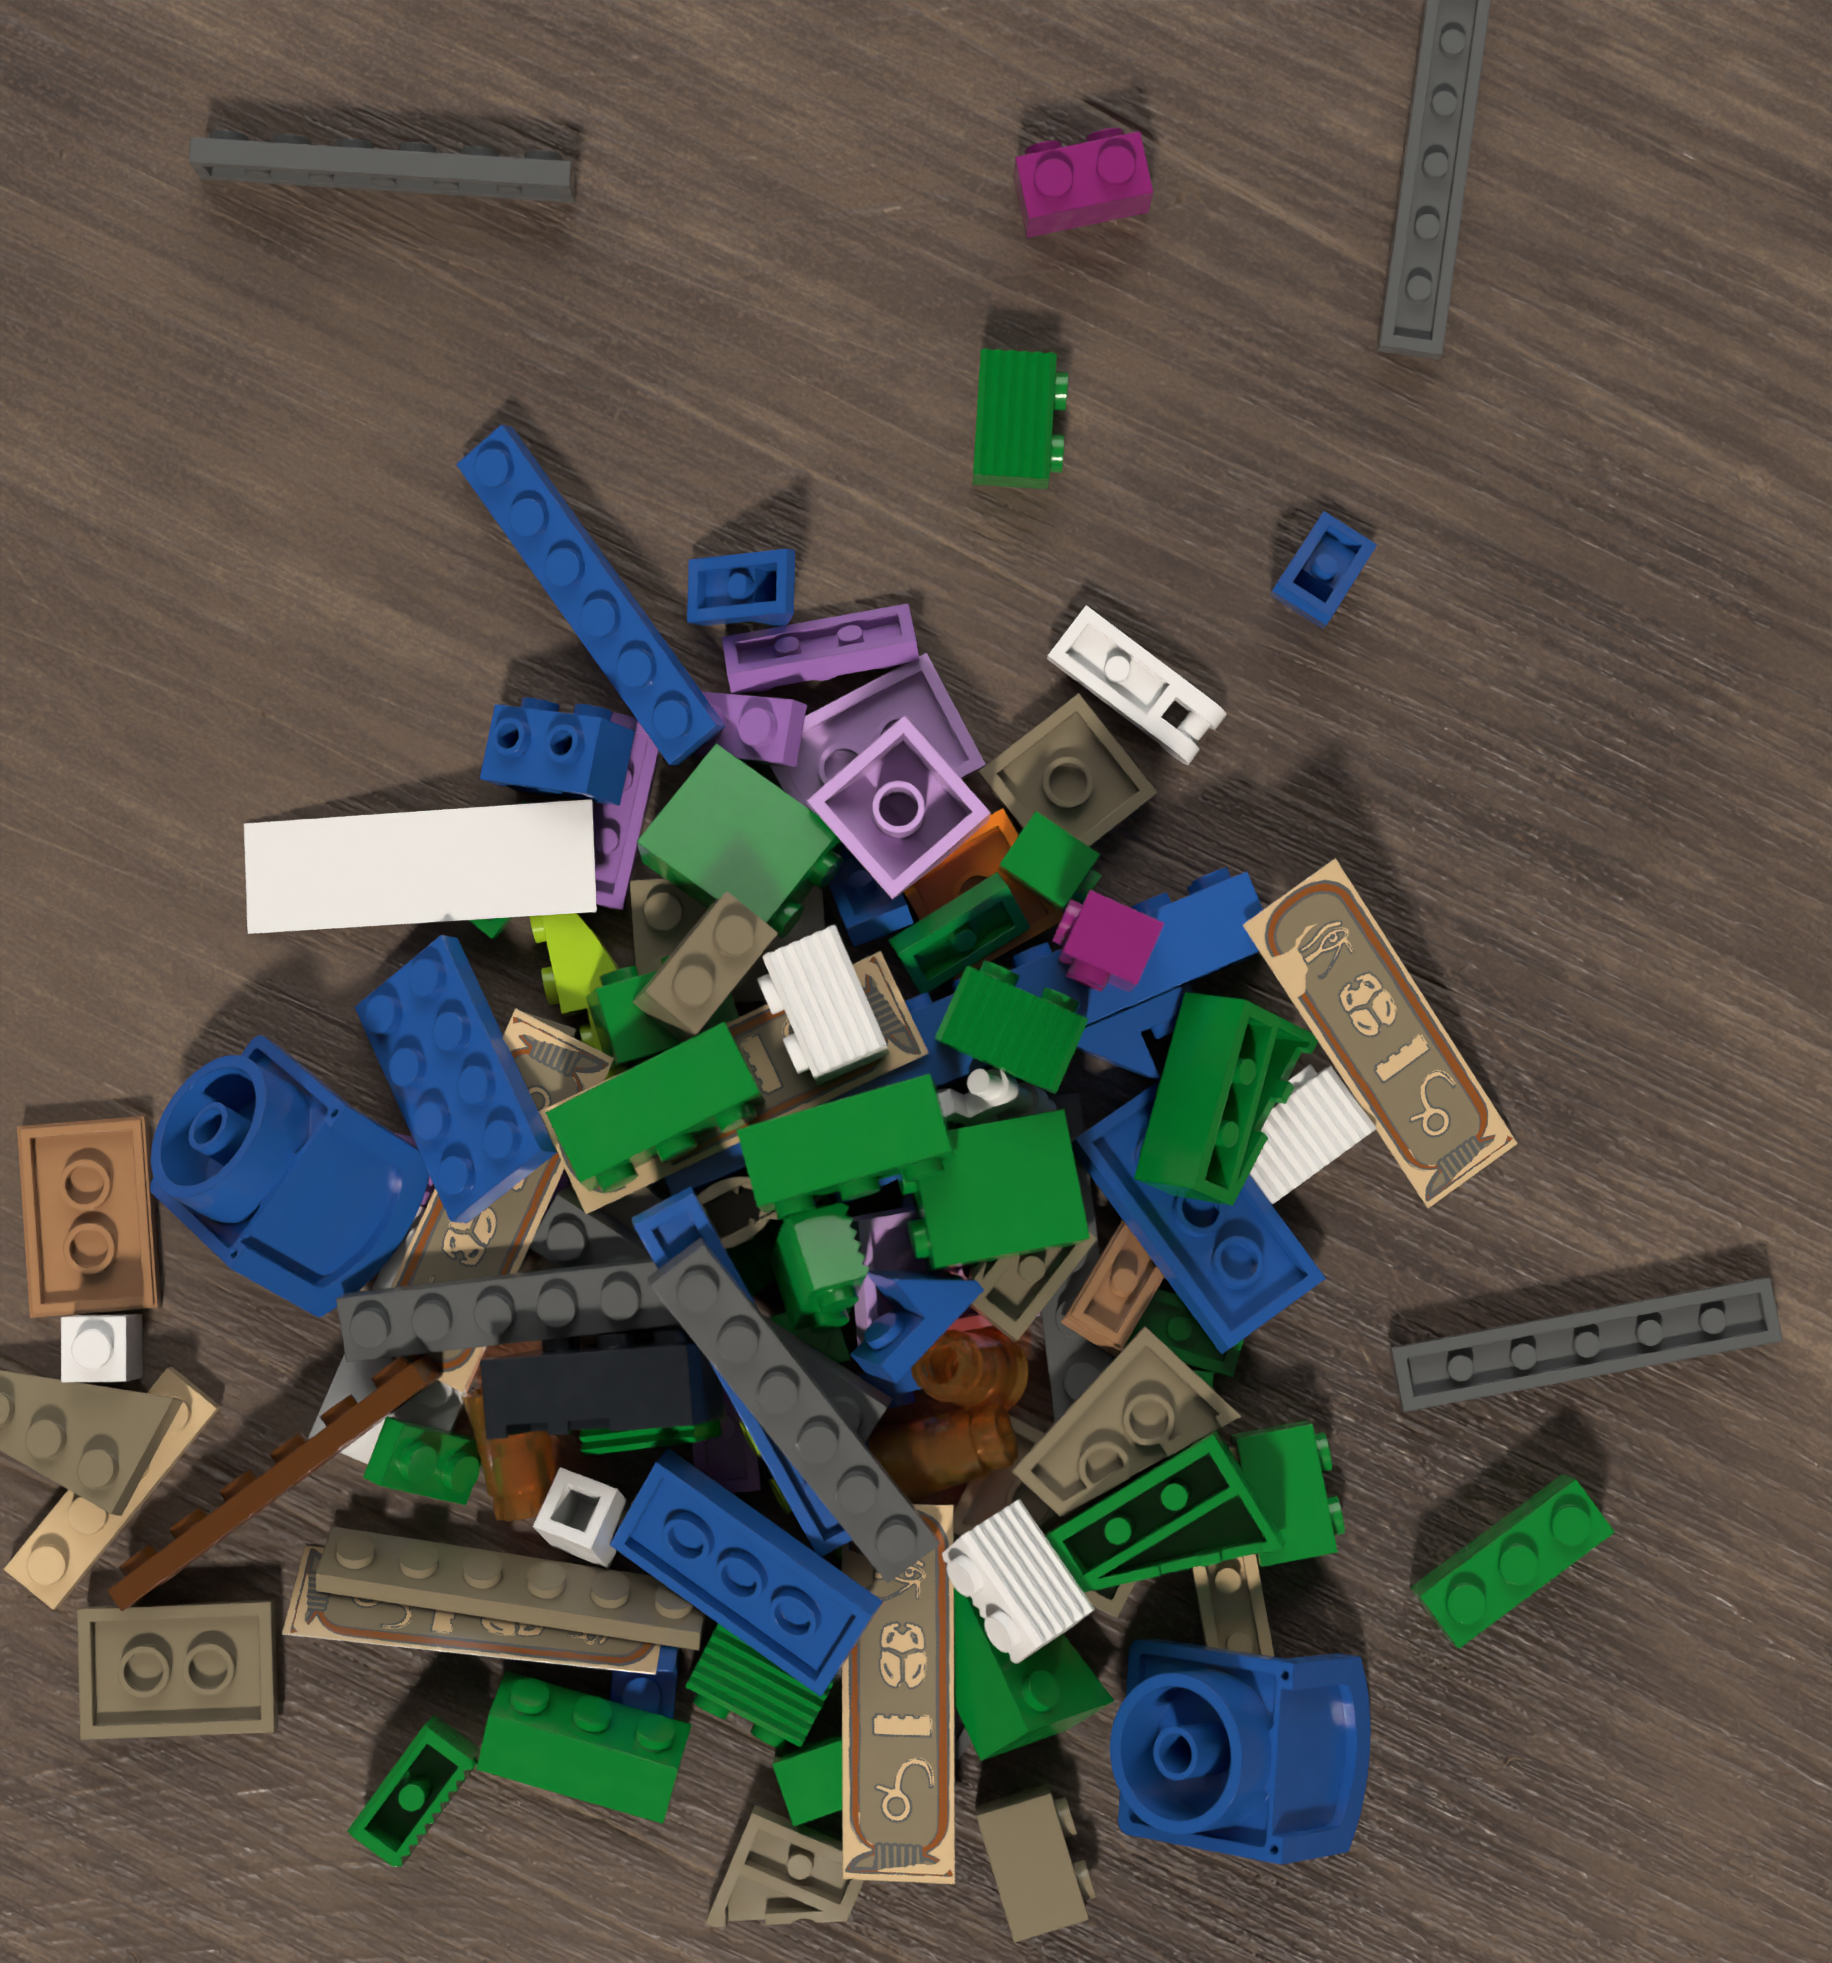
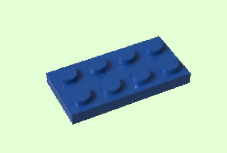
M440 935L355 1006V1010L450 1222H470L557 1153L509 1047L502 1039L503 1034L458 938Z
M1159 1080L1071 1142L1072 1150L1213 1344L1223 1354L1326 1278L1250 1175L1233 1206L1173 1196L1134 1179L1140 1149L1144 1142L1154 1107Z
M669 1448L655 1462L610 1543L611 1547L820 1697L832 1683L883 1603L881 1599Z

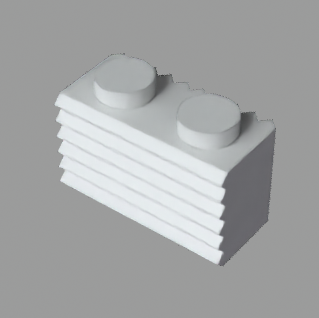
M835 925L762 956L769 974L757 978L772 1014L774 1015L785 1010L794 1033L784 1037L783 1041L798 1075L811 1070L817 1085H820L890 1054Z
M1309 1064L1289 1078L1287 1081L1291 1082L1294 1089L1287 1103H1276L1261 1130L1268 1139L1249 1175L1271 1204L1280 1200L1377 1129L1332 1066L1326 1067L1317 1073L1312 1065Z
M1020 1499L966 1532L942 1553L943 1561L948 1563L947 1573L951 1583L959 1593L966 1597H972L973 1605L979 1608L980 1616L985 1618L984 1626L988 1638L998 1650L1005 1653L1008 1652L1010 1661L1018 1664L1075 1626L1095 1610Z

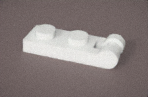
M1087 605L1047 656V660L1186 765H1189L1200 751L1196 744L1208 728L1216 730L1227 715L1213 700ZM1174 700L1189 712L1177 729L1162 718Z

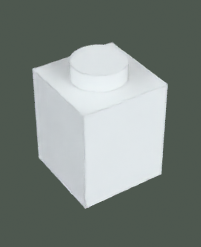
M142 1314L74 1315L61 1317V1382H126L142 1378Z
M560 1467L533 1527L551 1547L609 1569L617 1551L610 1546V1543L631 1505L618 1489Z

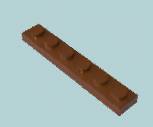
M428 1355L410 1365L403 1356L396 1359L370 1379L377 1389L358 1403L354 1396L350 1394L320 1416L326 1427L311 1439L307 1440L303 1433L299 1432L269 1455L275 1462V1466L258 1478L250 1469L224 1487L219 1493L225 1500V1503L212 1513L207 1515L202 1507L197 1508L169 1529L175 1540L157 1553L152 1544H150L121 1564L119 1568L125 1577L108 1589L107 1592L121 1611L143 1600L443 1375Z

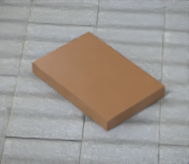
M149 1116L17 1126L30 1318L162 1307L155 1198L150 1192L153 1174L151 1169Z

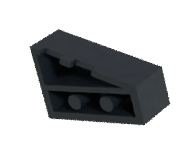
M684 1328L654 1331V1342L636 1343L635 1331L597 1334V1345L580 1346L579 1336L540 1340L541 1349L480 1360L486 1440L506 1439L509 1436L531 1431H548L549 1436L570 1434L571 1430L610 1428V1431L702 1424L725 1418L723 1386L708 1358Z

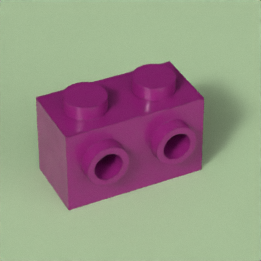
M1122 128L1102 129L1089 134L1086 137L1087 142L1062 147L1060 141H1044L1027 147L1024 150L1025 155L1015 157L1013 179L1026 238L1149 213L1153 188L1140 131L1124 134Z
M1090 890L1083 905L1070 900L1052 941L1064 946L1058 961L1070 966L1066 974L1067 978L1098 992H1102L1103 988L1109 983L1130 993L1138 984L1164 923Z

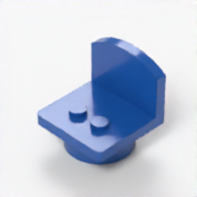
M262 1035L254 1037L241 1056L229 1055L215 1059L193 1073L182 1084L160 1118L151 1148L153 1179L150 1183V1192L230 1269L318 1318L337 1308L336 1298L342 1294L359 1292L387 1263L409 1231L423 1201L429 1179V1173L416 1146L350 1106L283 1048Z
M1156 1638L1135 1640L1129 1648L1126 1698L1117 1711L1110 1738L1111 1766L1120 1791L1118 1812L1120 1830L1126 1835L1280 1865L1348 1852L1362 1811L1370 1757L1371 1724L1369 1694L1361 1657L1333 1653L1285 1659Z

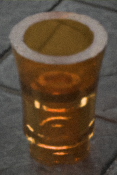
M981 1328L970 1332L946 1330L911 1367V1373L918 1387L924 1389L934 1399L955 1404L972 1416L990 1418L1007 1412L1020 1400L1028 1381V1363L1017 1341L1013 1342L998 1329Z
M482 1387L462 1393L460 1396L474 1432L483 1466L487 1495L493 1497V1509L496 1520L516 1521L538 1516L556 1477L551 1435L548 1436V1431H531L509 1436L506 1439L486 1440Z
M1000 1403L981 1409L971 1406L945 1414L911 1420L879 1422L869 1437V1450L912 1504L927 1496L962 1483L991 1476L996 1469L1010 1467L1014 1465V1460L1018 1459L1017 1438L1011 1425L1010 1416Z

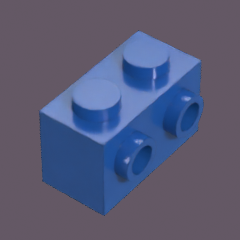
M529 697L522 698L520 707L495 704L480 775L481 780L514 792L572 800L592 799L594 803L620 806L635 731L612 722L613 711L592 705L575 704L573 714L559 712L560 705Z

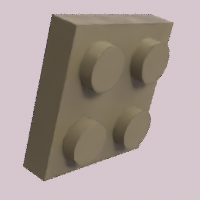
M1079 693L978 772V775L1022 830L1035 811H1037L1089 847L1157 795V791Z

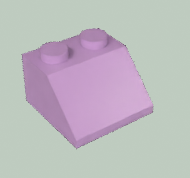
M905 715L806 801L892 900L943 862L989 821L991 814Z

